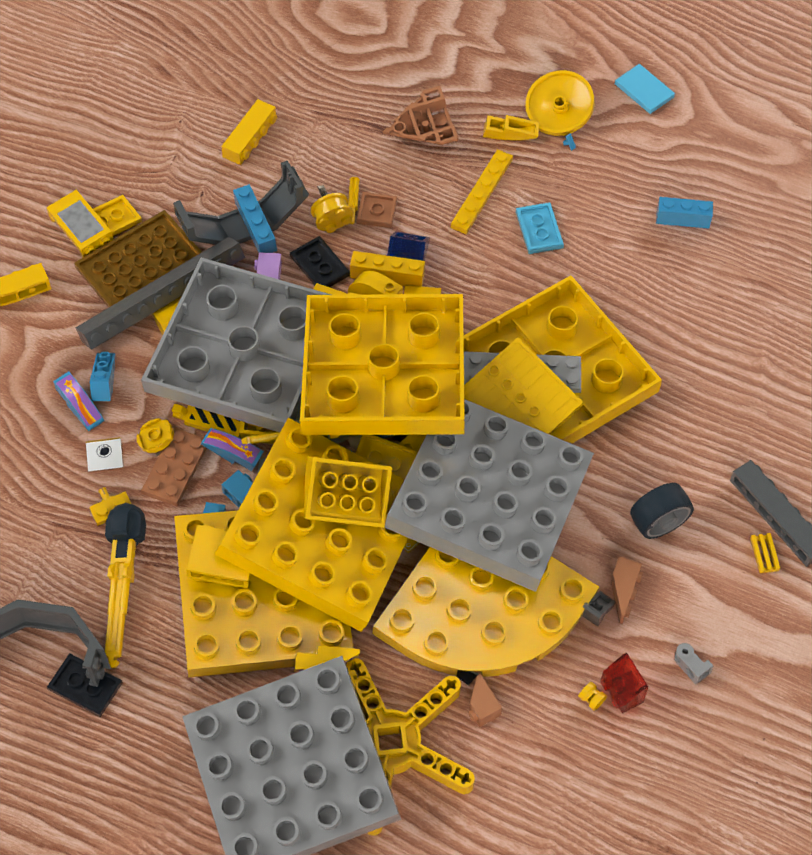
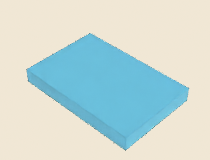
M638 64L615 80V85L649 114L675 97V93L641 64Z
M550 202L516 208V215L528 254L562 249L564 247Z

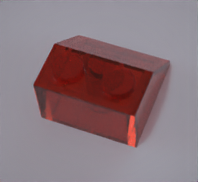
M627 652L603 671L600 680L603 689L612 696L613 705L615 708H619L622 713L644 703L649 687Z

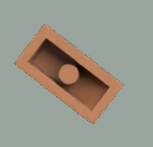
M479 674L474 685L468 714L471 720L477 722L479 727L501 716L502 707L482 675Z

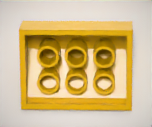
M307 456L304 519L385 528L392 466Z

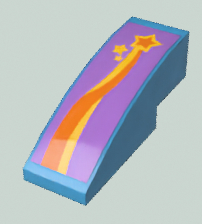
M69 371L53 381L56 391L66 401L69 409L88 431L104 422L94 403Z
M213 428L209 429L201 442V445L232 464L237 462L251 472L264 452L253 444H242L240 438Z

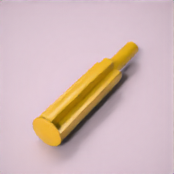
M351 177L349 179L348 206L352 208L354 213L350 224L355 223V212L358 210L360 182L358 177Z

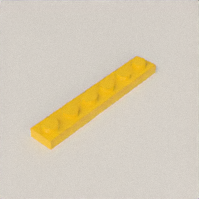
M498 149L496 150L451 222L452 229L467 235L512 162L513 155Z

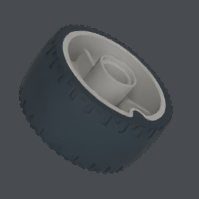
M672 482L658 486L644 494L634 503L630 514L641 534L647 539H655L672 532L684 524L691 517L694 507L684 489L678 483Z

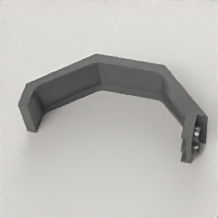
M288 161L281 162V179L258 201L272 231L277 230L309 196L294 166L291 167ZM180 200L173 203L175 215L189 241L215 245L227 237H231L240 244L252 239L238 209L220 216L188 212L184 209Z
M16 600L0 608V639L26 627L73 633L88 648L82 667L87 669L86 677L91 678L89 685L98 686L100 679L104 677L105 668L111 669L103 647L73 607Z

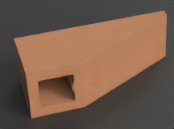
M618 557L611 585L614 600L616 601L615 605L619 623L622 624L624 617L629 618L632 606H629L630 600H635L638 589L634 587L636 583L640 584L644 572L640 571L641 563Z

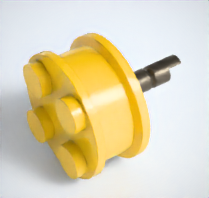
M317 186L321 198L315 201L310 209L312 216L316 218L317 228L327 233H333L336 229L350 224L354 213L352 208L348 206L347 196L342 193L328 194L324 186Z

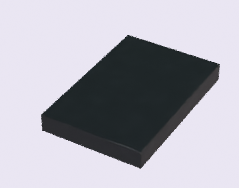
M320 236L290 252V257L314 286L318 283L331 287L350 276V271Z
M69 653L48 684L47 689L101 717L123 682L121 679L105 672L98 686L89 685L91 678L86 677L87 669L82 667L84 660Z

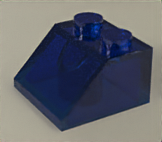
M395 231L390 236L387 256L425 261L430 237Z

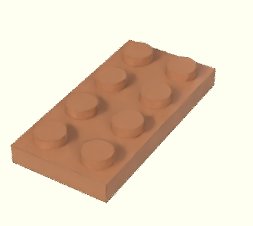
M174 428L172 442L161 451L141 489V493L178 506L207 450L206 447L201 445L204 438Z

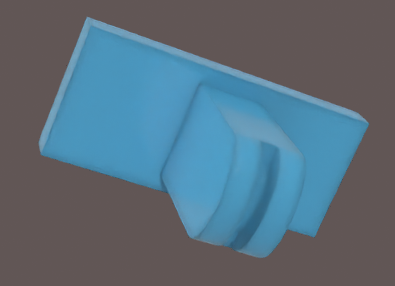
M571 133L566 136L567 140L563 141V145H569L572 151L576 148Z

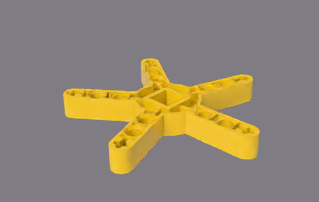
M354 658L347 662L346 666L361 708L367 718L366 722L390 789L394 775L413 768L460 794L470 793L473 790L475 781L473 772L423 746L420 734L422 729L459 697L461 689L460 680L456 676H447L404 713L399 710L386 709L361 659ZM355 670H356V671H359V677H358V678H357V674H356ZM367 686L369 687V689L366 691H362L359 689V687ZM439 699L441 703L433 704L431 700ZM371 703H375L378 705L374 709L368 707V705ZM418 712H423L426 714V716L423 718H419L416 716V714ZM400 734L402 748L380 751L378 736ZM424 759H430L432 761V764L425 765L424 763H422V761ZM449 769L451 773L444 775L441 773V770ZM383 827L368 832L367 834L378 835L382 831Z

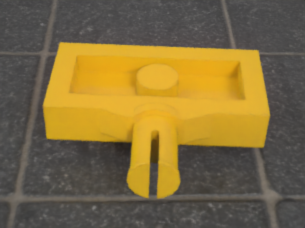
M103 487V491L102 489L98 490L103 500L90 506L89 509L97 526L106 523L110 511L116 505L123 503L131 504V501L126 491L110 496L106 487Z

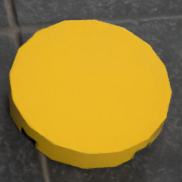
M155 418L146 422L140 428L141 431L139 434L137 433L136 439L143 451L156 453L168 447L172 442L174 428L168 420Z

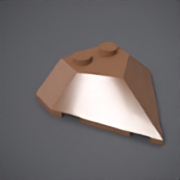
M441 86L424 90L420 97L414 103L412 102L394 120V123L389 128L387 127L383 131V134L439 145L459 140L449 116Z

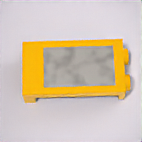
M77 189L46 207L49 218L52 222L56 221L78 248L82 258L114 240L111 230Z

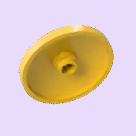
M566 70L553 71L537 79L530 87L525 101L529 120L539 122V131L553 136L568 135L582 128L590 119L595 105L593 90L588 81L581 75Z

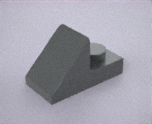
M599 591L589 604L586 602L583 605L585 610L582 616L594 625L599 626L604 616L614 607L616 601Z

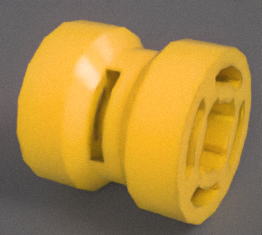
M593 682L588 683L578 695L582 701L589 703V707L593 711L597 710L607 699V695L603 691H599Z

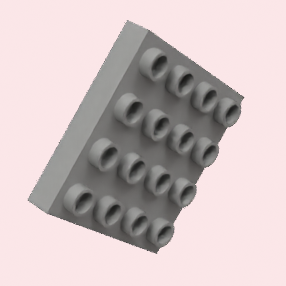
M200 258L141 379L144 392L280 433L287 419L290 418L295 421L301 409L307 295L331 294Z
M464 399V434L426 435L387 515L385 528L536 592L594 453Z
M342 656L182 716L225 855H311L402 820L348 668Z

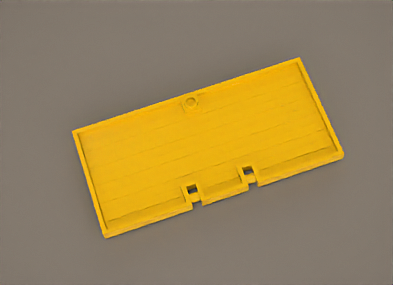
M519 337L464 385L465 400L549 435L583 406V401ZM408 435L399 445L419 452L426 435Z

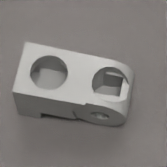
M682 643L677 647L674 657L675 662L695 685L711 674L713 664L709 660L703 662L694 653V649L690 644Z

